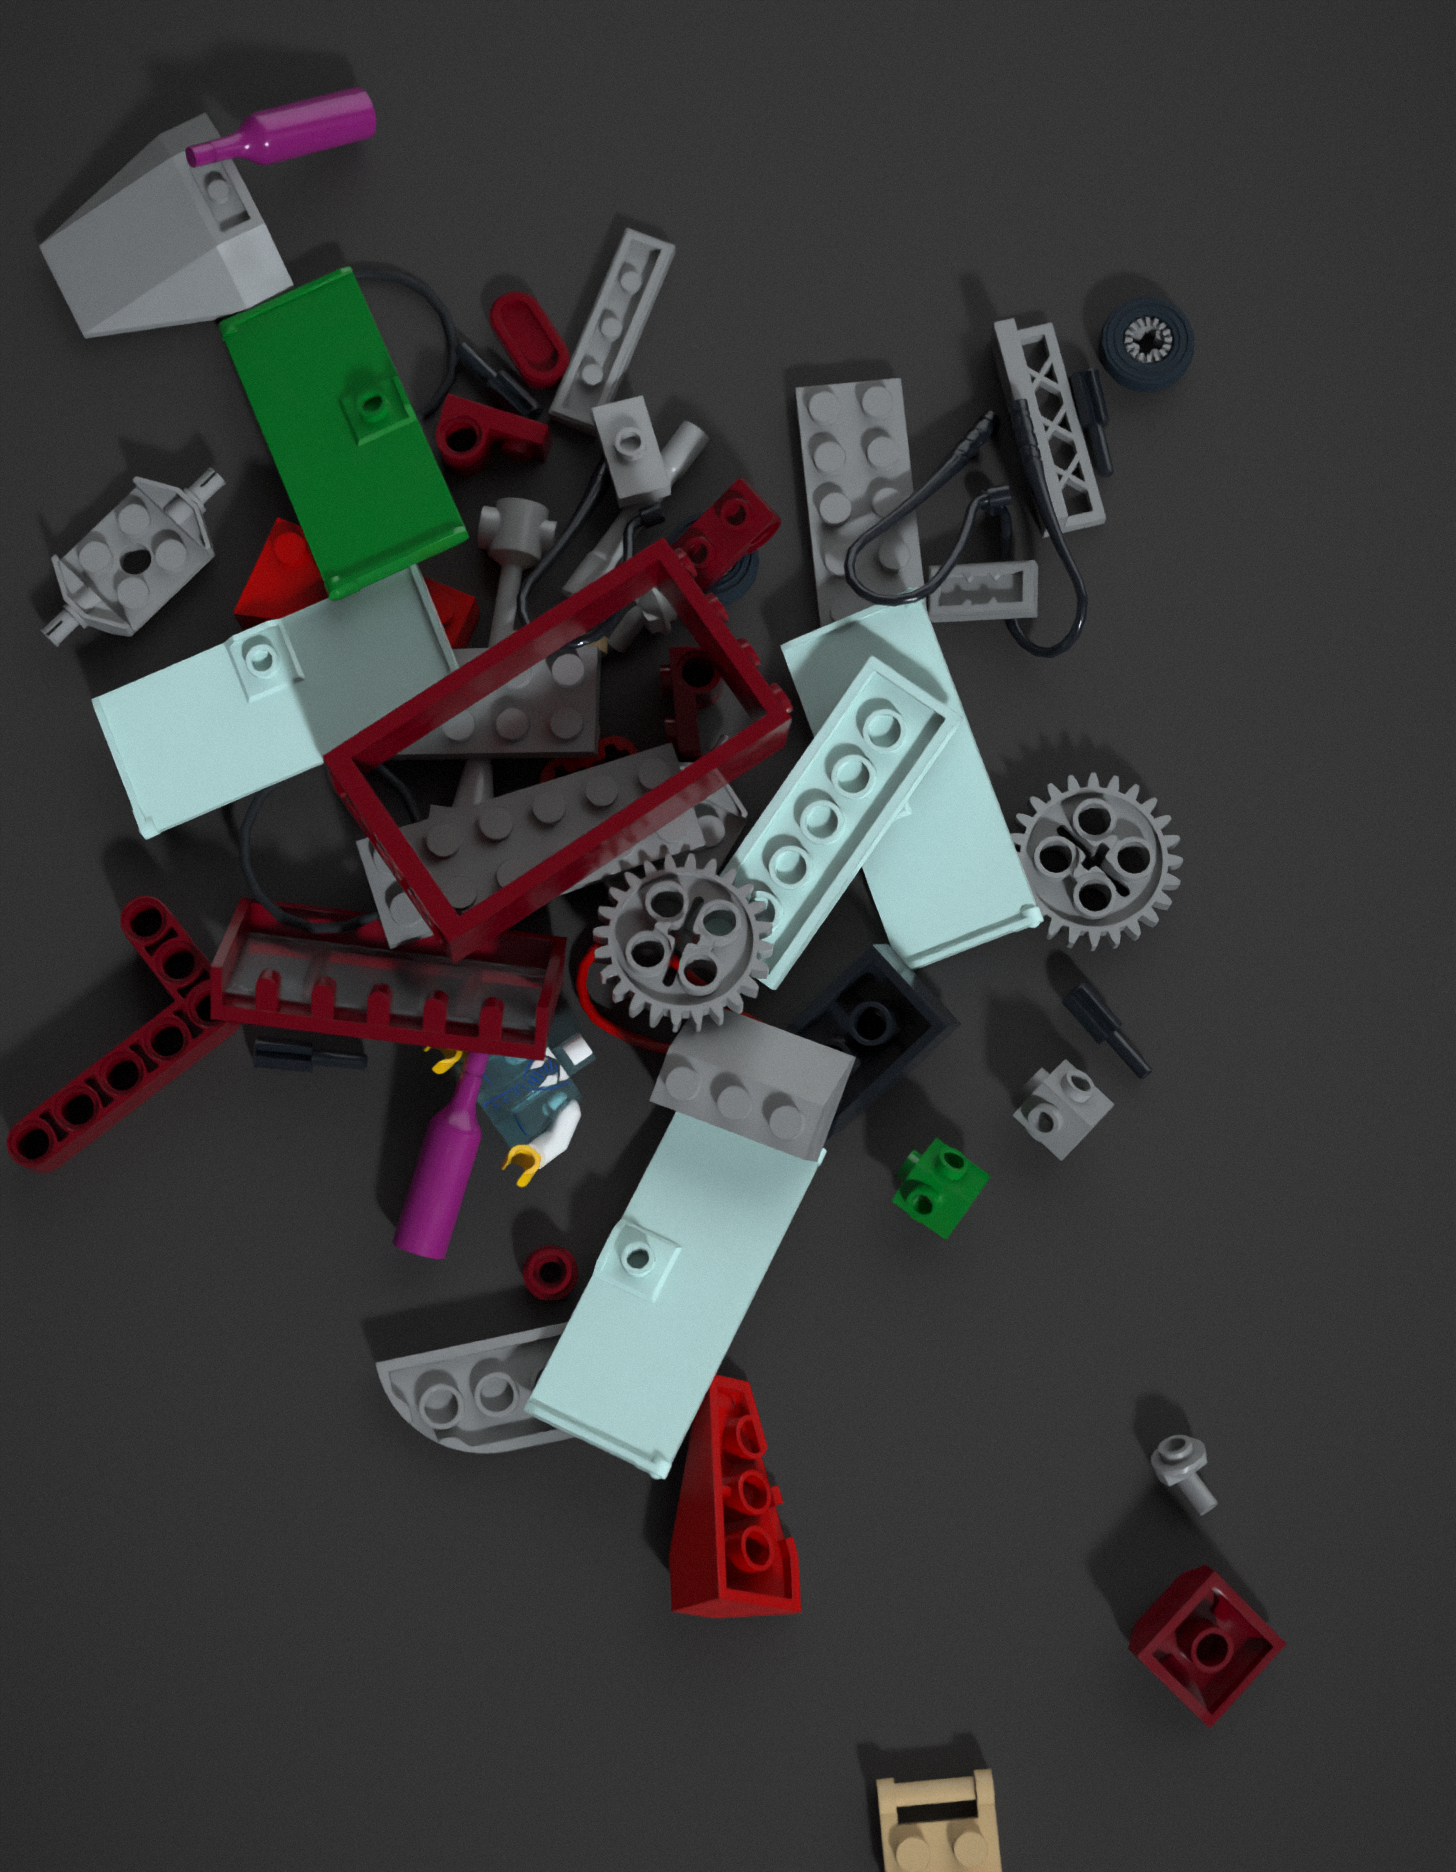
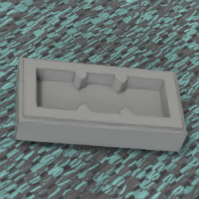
M643 395L591 408L592 419L619 508L671 495V485Z
M1035 560L956 564L946 580L933 594L928 596V616L930 621L935 623L1037 617L1038 564ZM941 565L929 566V580L936 574Z

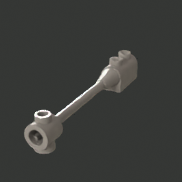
M502 498L496 501L495 507L483 506L478 529V548L488 550V556L502 567L488 648L493 647L512 634L517 608L516 597L520 590L522 572L525 569L537 566L541 561L542 552L548 553L557 540L558 522L549 521L548 508L531 500ZM491 759L467 760L461 773L452 807L431 805L429 818L494 798L493 765L491 764Z

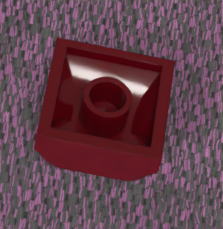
M1204 1564L1179 1575L1143 1614L1131 1631L1128 1650L1210 1729L1284 1648L1286 1642L1213 1569Z

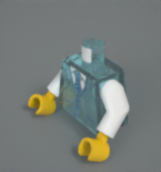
M579 1032L552 1050L547 1045L545 1061L489 1055L485 1072L482 1074L483 1079L477 1102L511 1149L500 1165V1168L504 1170L509 1164H517L525 1171L516 1183L519 1187L527 1186L538 1169H541L567 1149L581 1117L579 1103L583 1097L570 1077L594 1061L596 1057ZM424 1046L423 1050L425 1052L435 1047ZM435 1048L444 1054L445 1059L439 1061L432 1070L436 1074H443L456 1062H460L461 1064L455 1067L460 1076L467 1051Z

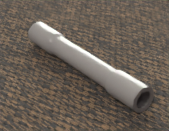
M683 421L661 452L671 488L678 479L684 476L709 441V437L704 431L688 421ZM664 497L624 507L597 546L587 553L561 589L562 593L569 598L614 569L623 555V531L627 523L638 515V509L656 502L660 504ZM643 526L639 527V528L635 531V533H634V539H635V537L638 535V533L641 531V529L643 528Z

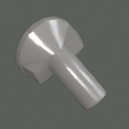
M657 587L634 600L635 607L625 614L608 639V643L612 648L625 653L643 626L651 634L656 632L664 635L671 633L670 622L677 619V613L663 593L658 591Z
M1174 1435L1163 1440L1151 1456V1465L1159 1480L1169 1487L1177 1483L1200 1516L1206 1514L1218 1504V1501L1196 1473L1207 1463L1205 1445L1200 1440L1189 1438L1186 1435Z

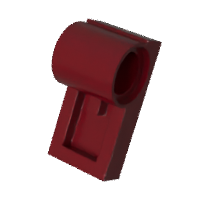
M739 477L670 547L673 551L681 548L690 558L697 572V576L693 579L705 594L744 554L748 555L755 552L774 536L781 526V517L746 479Z
M690 645L668 647L670 664L659 665L662 697H673L675 716L664 717L667 744L672 742L673 748L679 749L680 762H695L701 758L696 709L708 707L719 699L723 690V678L701 647H690ZM695 668L706 669L713 675L712 681L700 688L688 685L684 681V677L690 670Z

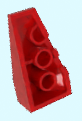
M715 1374L693 1419L669 1553L671 1612L708 1618L787 1615L801 1612L798 1553L793 1537L785 1539L776 1509V1505L783 1504L779 1485L770 1487L762 1459L768 1446L750 1382Z

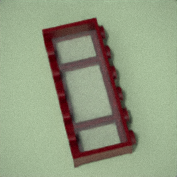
M241 897L211 964V1019L545 1061L548 1036L561 986L564 983L567 937L506 930L453 964L434 935L390 949L381 919L348 933L311 934L277 921L256 899ZM274 901L284 912L313 923L346 922L367 913Z

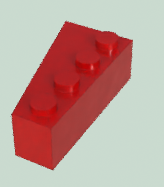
M277 517L233 612L242 631L266 621L283 618L329 598L324 587L323 578L301 526ZM423 576L451 648L466 649L481 617L476 598Z

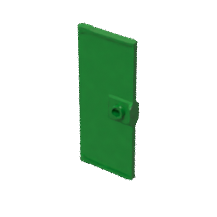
M350 266L335 270L219 323L218 330L230 352L321 573L324 587L330 600L338 601L359 592L362 588L455 547L470 538Z

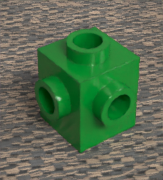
M936 1137L923 1155L914 1149L895 1175L903 1184L891 1202L907 1212L912 1219L924 1224L940 1237L947 1240L991 1176L970 1162L959 1150L949 1147Z

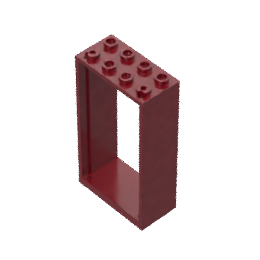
M664 537L322 756L330 784L453 964L462 960L785 747L792 719L789 713L793 711L787 695L777 683L767 684L757 670L761 663L753 647L744 637L736 640L725 624L729 621V617L719 599L712 592L704 595L693 579L697 576V572L690 558L681 548L673 551ZM658 586L754 723L467 912L458 916L363 775Z

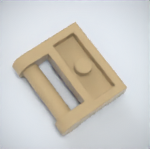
M991 1768L973 1770V1776L895 1784L894 1778L876 1779L885 1872H1002ZM976 1800L977 1816L898 1823L897 1807Z

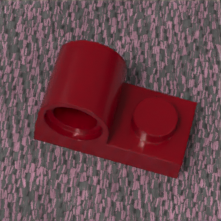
M447 394L435 435L443 465L449 472L461 477H469L481 472L489 462L494 446L500 448V452L506 457L519 462H530L531 458L546 462L552 445L549 425L451 394ZM465 436L476 440L475 445L468 451L456 452L450 449L451 444L457 438Z

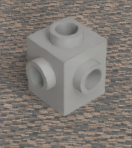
M1065 1059L1051 1074L1044 1068H1041L1019 1092L1027 1099L1012 1116L1026 1128L1027 1132L1035 1140L1044 1144L1062 1161L1115 1104L1094 1086L1093 1081L1088 1075L1077 1070Z

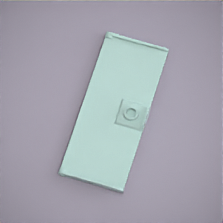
M413 564L409 568L362 588L359 592L341 600L332 601L327 598L283 618L263 622L231 636L227 641L91 700L131 802L139 833L147 840L161 834L165 830L323 764V755L460 667L418 564Z
M919 587L908 588L904 592L899 594L913 592ZM924 599L895 607L874 605L780 645L814 737L871 655L964 718L862 866L891 948L912 971L1009 933L1018 932L1029 927L1035 928L1044 921L1040 908L1035 902L929 619Z
M676 1111L622 1218L614 1226L596 1261L593 1275L523 1410L545 1423L635 1465L638 1469L649 1473L654 1479L665 1480L671 1469L674 1457L827 1151L822 1148L818 1162L803 1160Z

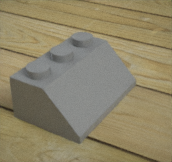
M723 1008L724 1020L722 1025L718 1026L708 1014L703 1016L700 1032L695 1031L689 1018L668 1049L649 1101L803 1160L818 1162L856 1057Z

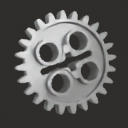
M1091 773L1086 787L1080 788L1075 777L1070 775L1066 780L1064 793H1061L1052 783L1047 785L1045 789L1047 803L1034 796L1029 798L1027 805L1033 817L1021 813L1016 815L1014 823L1024 834L1010 833L1016 850L1019 851L1017 854L1035 902L1040 908L1043 919L1050 923L1046 933L1048 940L1052 939L1061 929L1067 932V948H1072L1079 936H1086L1089 950L1095 951L1100 936H1105L1112 949H1115L1120 944V932L1123 930L1134 941L1140 937L1139 920L1152 928L1156 926L1159 918L1152 906L1161 910H1168L1173 901L1162 890H1177L1181 880L1167 873V871L1180 868L1183 863L1182 857L1168 854L1169 850L1177 846L1180 837L1179 835H1163L1162 831L1167 827L1172 818L1170 815H1164L1154 819L1151 813L1158 801L1155 797L1143 804L1136 801L1139 785H1133L1126 794L1118 792V776L1114 775L1107 788L1099 787L1096 773ZM1083 814H1097L1104 820L1106 831L1100 835L1087 834L1079 826L1078 818ZM1057 828H1065L1077 846L1065 837H1061L1057 833ZM1045 851H1059L1067 859L1068 869L1059 873L1049 872L1041 864L1039 856ZM1125 851L1136 852L1144 860L1145 870L1136 874L1124 871L1118 863V855ZM1095 854L1102 856L1104 860L1100 868L1094 866L1088 871L1082 866L1085 856L1089 858ZM1109 877L1118 885L1125 887L1129 895L1127 897L1121 896L1116 891V887ZM1088 888L1099 890L1106 897L1107 907L1096 912L1086 909L1080 902L1079 892Z
M689 853L684 867H676L671 854H667L664 861V870L657 871L654 865L646 860L643 866L644 878L641 880L628 871L624 873V884L627 892L613 887L609 889L608 899L615 908L599 906L598 919L608 926H600L593 929V941L605 945L594 950V962L610 964L600 972V981L602 984L618 982L612 992V1000L616 1003L630 997L632 999L629 1007L630 1017L637 1016L644 1009L649 1010L650 1027L652 1028L660 1022L663 1016L670 1017L672 1032H678L682 1018H690L695 1031L700 1032L703 1016L708 1014L720 1026L724 1020L723 1007L727 1006L737 1014L743 1012L744 1004L739 995L740 993L752 998L757 997L759 986L751 977L767 979L769 966L759 959L772 957L774 945L761 939L772 935L773 925L772 922L756 921L765 914L766 904L764 901L748 903L753 895L754 885L748 883L736 888L734 886L737 874L736 869L732 868L722 877L716 875L717 863L714 858L707 863L704 870L696 868L695 856ZM697 899L702 900L704 903L703 907L699 911L693 925L692 943H688L684 948L673 984L665 986L663 979L674 959L675 942H679L683 936L693 902ZM671 900L679 905L681 911L677 915L667 918L656 914L652 907L659 901ZM720 918L728 921L732 925L733 930L727 935L715 936L709 933L704 925L711 919ZM651 949L659 953L662 960L656 966L648 968L638 965L633 960V956L640 950ZM699 967L709 970L715 979L706 986H695L686 979L685 975L691 969Z

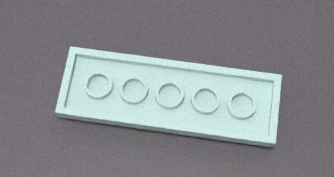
M873 655L869 657L720 874V877H722L732 868L736 869L737 874L734 884L736 888L748 883L754 885L753 895L748 903L764 901L766 904L765 914L756 921L772 922V935L761 940L773 944L774 948L772 957L759 959L769 966L767 979L758 980L772 990L778 989L964 719L961 715ZM703 901L686 924L685 928L693 932V925L698 913L703 907ZM720 918L711 919L704 925L706 930L715 936H724L733 930L732 925L728 921Z

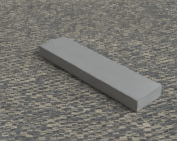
M626 227L548 412L549 420L598 437L592 419L591 408L613 403L674 257V244Z

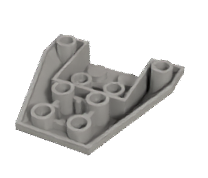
M206 113L159 134L39 245L84 338L230 318L295 289L265 222L233 160H224L192 168L188 164L185 155L186 147L221 138Z

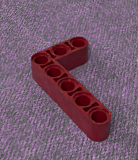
M138 896L130 900L122 910L120 925L124 935L168 990L175 1002L19 1120L10 1129L7 1137L8 1153L17 1164L39 1174L50 1173L61 1167L229 1038L242 1024L220 1020L216 1022L204 1021L203 1009L205 1004L211 1000L212 963L175 915L157 898ZM155 913L162 916V924L156 934L149 937L138 935L139 923L145 916ZM184 955L194 957L195 966L189 976L183 979L171 978L170 968L177 958ZM170 1031L182 1032L183 1044L181 1049L171 1056H162L159 1052L161 1038ZM126 1065H137L139 1077L134 1086L127 1090H117L115 1086L117 1072ZM81 1099H92L94 1103L92 1117L83 1124L74 1125L71 1120L72 1107ZM46 1132L49 1138V1146L46 1153L37 1159H29L26 1153L28 1140L37 1133Z

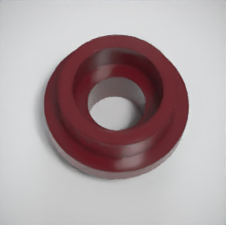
M544 1245L535 1249L527 1257L523 1266V1280L527 1289L541 1300H561L574 1290L578 1282L579 1269L575 1258L568 1250L557 1245ZM549 1263L559 1265L562 1270L561 1278L553 1284L545 1283L541 1278L542 1268Z

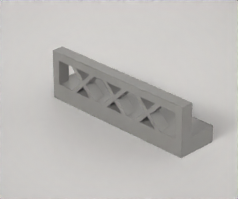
M1014 318L994 322L990 345L1005 401L1008 404L1017 399H1027L1030 417L1034 425L1033 431L1036 433L1037 446L1040 449L1041 460L1043 461L1046 483L1062 533L1104 524L1106 521L1104 508L1052 322L1017 330ZM1043 340L1048 359L1038 373L1027 367L1022 345ZM1050 369L1052 371L1054 381L1046 377ZM1039 386L1059 397L1061 409L1053 422L1040 414L1035 396ZM1063 418H1065L1068 431L1059 426ZM1053 435L1073 447L1075 457L1066 471L1054 465L1048 443ZM1077 466L1082 480L1072 475ZM1066 484L1086 495L1090 512L1068 517L1062 494ZM1031 492L1042 537H1049Z

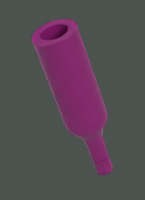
M356 86L254 112L244 118L239 128L231 135L186 147L185 155L188 164L192 168L234 158H243L261 166H268L373 137L376 131L375 110L368 94L362 88Z
M467 1052L462 1067L463 1070H461L452 1098L444 1108L431 1117L427 1124L392 1240L393 1245L404 1251L433 1259H444L446 1257L482 1139V1129L476 1115V1101L483 1079L482 1074L485 1072L490 1054Z

